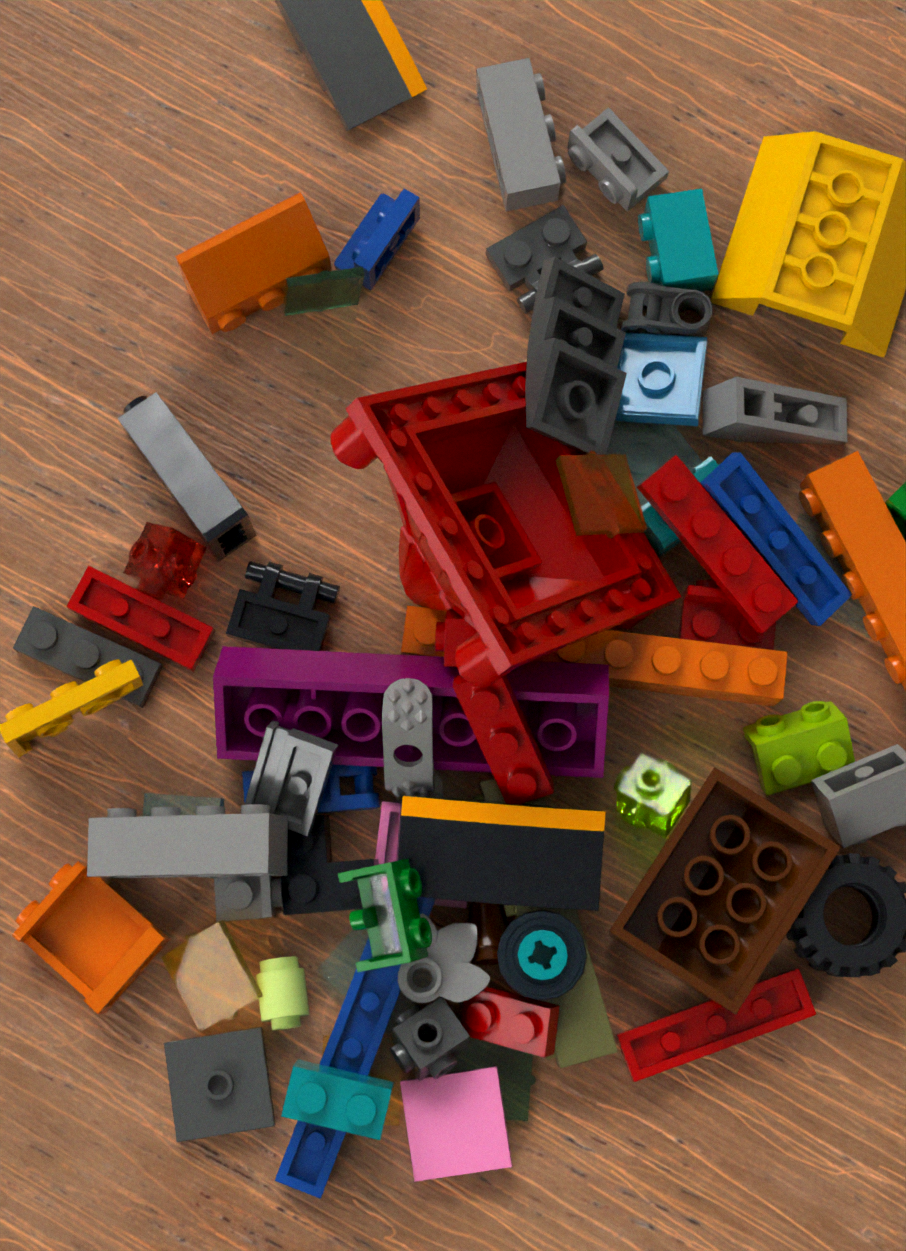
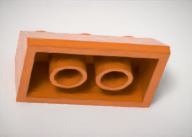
M301 192L175 256L186 288L212 334L220 330L228 332L238 328L246 321V317L260 309L263 311L272 310L284 303L287 295L301 288L304 290L313 289L322 284L327 279V275L332 273L329 253Z

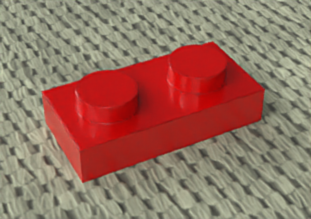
M485 987L478 995L463 1001L461 1024L471 1038L545 1058L553 1055L555 1051L560 1006Z

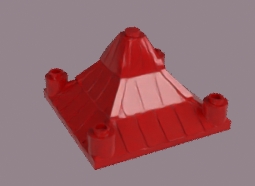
M527 362L358 397L345 408L349 416L335 427L330 435L333 452L341 463L354 469H364L378 458L384 464L383 467L403 522V526L400 528L399 572L404 591L413 603L420 607L433 610H454L478 631L457 647L455 659L458 672L462 678L479 688L491 686L520 665L615 626L624 629L632 628L655 611L671 605L682 597L603 463L526 428L525 382Z

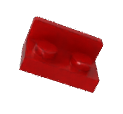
M697 580L696 586L688 585L682 597L679 639L774 650L776 622L766 631L758 634L714 580Z

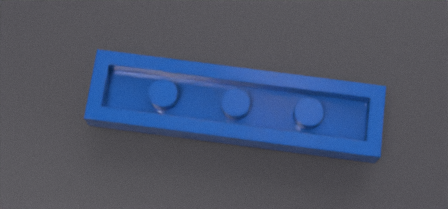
M732 452L700 482L799 601L796 607L811 625L821 626L852 596L851 592L741 452Z

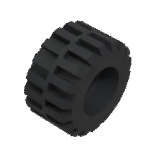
M852 853L836 855L786 934L788 940L794 941L796 945L794 951L799 958H806L809 961L808 966L835 977L860 978V976H872L881 973L880 969L891 967L898 961L895 956L898 953L906 952V897L904 895L906 893L905 881L897 882L894 878L897 872L890 866L882 867L879 865L880 860L871 856L860 857V854ZM841 887H851L860 892L868 901L872 911L870 931L860 943L855 945L839 943L828 932L824 922L823 912L826 900L835 889Z

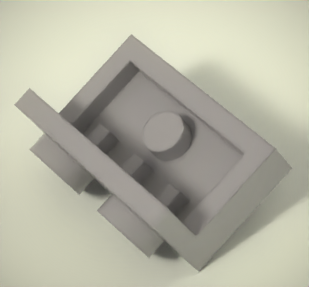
M609 107L583 129L576 125L570 130L567 148L569 149L568 154L572 162L581 171L585 172L588 170L599 181L598 186L603 195L613 204L618 202L627 212L668 177V169Z

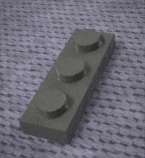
M33 606L13 646L15 651L83 682L95 678L94 671L110 661L120 659L123 664L132 659L141 677L143 686L121 699L141 708L144 707L163 668V665L155 660Z

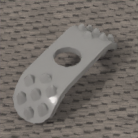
M399 679L390 684L384 692L382 705L386 791H392L396 797H399L403 791L406 795L413 796L416 792H419L420 796H427L430 792H434L435 789L432 694L428 687L418 679ZM402 745H413L420 749L423 755L415 762H405L398 759L394 751Z

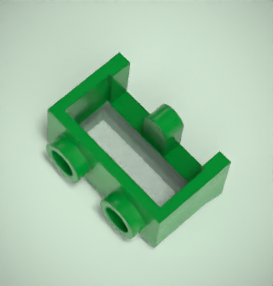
M409 859L338 873L340 883L353 880L358 882L363 909L351 911L349 916L350 925L354 931L367 929L373 956L372 958L356 962L357 972L410 963L428 957L427 947H430L432 943V932L427 919L424 917L420 918L417 898L422 893V883L417 870L410 868Z

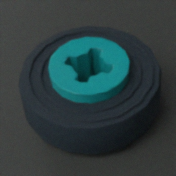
M546 910L528 912L512 921L502 934L497 951L499 969L508 985L524 997L541 1001L559 998L573 989L584 972L587 958L584 939L575 924L559 913Z

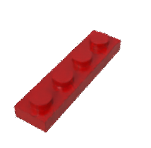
M677 454L637 486V489L758 634L766 631L799 602Z
M794 968L756 982L736 1015L714 1001L708 1000L615 1035L633 1082H637L817 1014L799 968Z

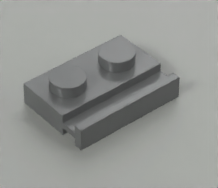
M272 720L265 731L244 805H270L271 814L288 817L289 830L308 836L313 829L338 744L295 728L288 730L280 727L279 722Z

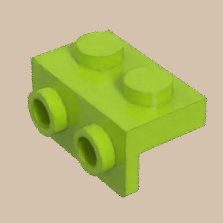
M831 701L810 702L803 705L801 710L784 715H766L759 718L756 723L743 728L745 738L753 748L760 786L766 796L810 783L811 780L855 762L847 718Z

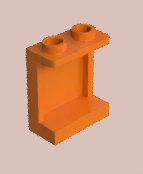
M78 861L73 867L67 863L50 880L48 885L52 890L41 903L34 900L19 914L15 920L19 927L12 936L18 942H24L79 991L86 998L84 1002L97 1014L107 1013L171 939L103 878L87 877L86 863Z

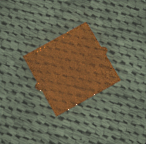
M591 450L586 455H560L556 459L576 536L606 534L608 538L612 539L617 534L643 533L647 530L626 454L597 455L595 451Z

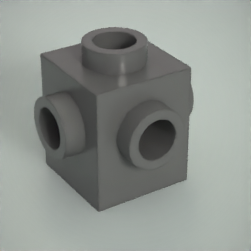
M442 997L423 1009L420 1005L409 1008L395 1021L398 1026L393 1028L392 1042L394 1046L390 1048L391 1054L404 1073L412 1070L419 1081L430 1074L434 1079L443 1076L457 1065L458 1060L456 1057L468 1049L470 1036Z

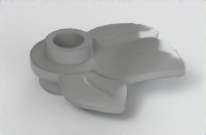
M420 914V918L424 917L429 922L432 932V943L430 947H427L428 957L401 964L398 971V985L402 993L408 999L418 1003L431 1002L439 996L452 1002H462L478 995L490 982V976L481 968L470 963L477 946L476 925L472 923H454L437 931L432 921L425 914ZM420 968H426L432 974V981L425 988L416 986L413 981L415 971Z

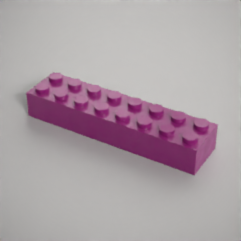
M222 646L213 674L217 759L257 761L266 728L273 720L279 722L280 727L288 730L295 728L338 744L333 761L334 765L384 767L382 733L384 692L395 681L411 678L418 679L424 683L432 694L434 770L491 772L453 689L454 677L460 675L457 667H444V657ZM530 661L506 674L550 775L603 778L609 703V665ZM402 745L394 751L396 757L405 762H415L423 755L420 749L413 745Z

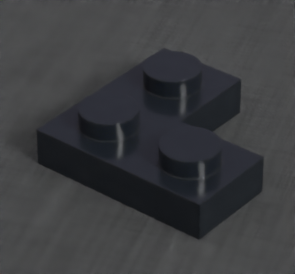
M317 815L313 829L308 836L288 829L287 876H281L283 915L363 909L357 880L340 883L338 873L379 865L378 859L332 862L329 815Z

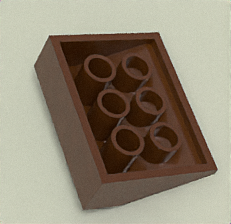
M714 767L609 930V936L736 1015L841 846Z

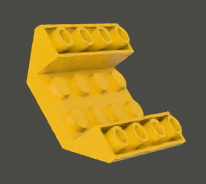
M816 131L764 136L710 299L711 303L751 316L754 315L759 304L842 330L844 332L840 344L884 358L906 290V161L902 158Z

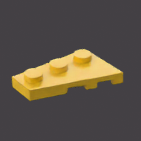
M120 659L110 661L94 671L95 678L80 685L76 681L66 683L50 693L52 699L36 707H33L32 703H28L13 709L5 715L7 721L0 724V733L5 743L19 758L33 750L29 743L33 738L37 736L39 738L55 737L69 729L68 726L74 722L72 716L81 711L83 716L94 714L143 686L141 677L132 659L123 664Z

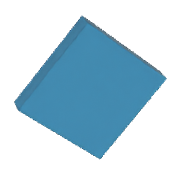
M626 333L617 369L627 374L615 421L698 426L708 347L707 337Z

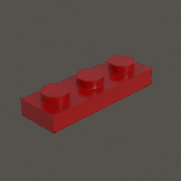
M89 565L66 606L70 611L192 672L195 671L215 633L213 627Z
M461 675L454 677L453 689L505 802L522 804L554 794V782L507 676H503L487 688L473 686L464 680Z

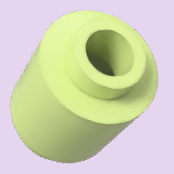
M280 957L260 961V973L256 974L261 1022H271L272 1030L300 1027V1017L309 1016L310 1013L304 968H299L298 957Z

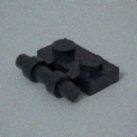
M250 561L246 569L245 578L260 582L261 585L258 594L239 589L226 635L269 649L321 651L331 617L329 614L315 611L314 608L318 599L335 604L340 586L323 582V576L309 573L308 577L285 571L283 570V565L270 561L267 565ZM278 588L302 594L299 605L274 599L275 592Z

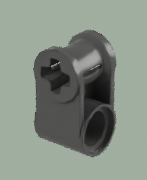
M634 282L628 285L626 292L630 298L628 318L622 323L621 331L626 333L698 337L706 335L713 309L709 297L703 292L695 289L665 287L650 282ZM643 306H647L646 316H642ZM685 310H692L698 313L702 320L695 324H689L680 319L679 314Z

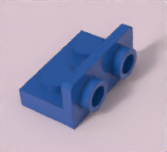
M403 188L396 200L384 193L380 194L334 262L335 269L371 291L420 219V197Z

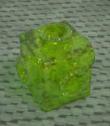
M641 753L632 767L626 765L621 770L614 783L613 789L617 791L616 811L630 825L640 829L646 827L666 838L690 803L692 780L681 775L671 763L663 759L654 760Z

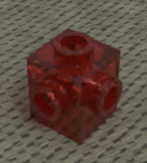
M146 522L139 539L130 549L129 561L123 573L139 581L136 589L153 598L163 600L164 595L168 594L184 599L188 588L192 586L196 579L197 569L207 547L173 527Z

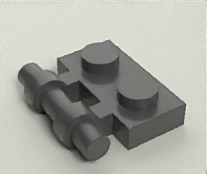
M564 205L486 248L487 258L509 292L524 283L529 289L527 293L517 298V302L525 314L533 310L545 259L556 257L591 276L604 269L600 258L596 254L583 261L576 258L575 254L586 248L587 240Z

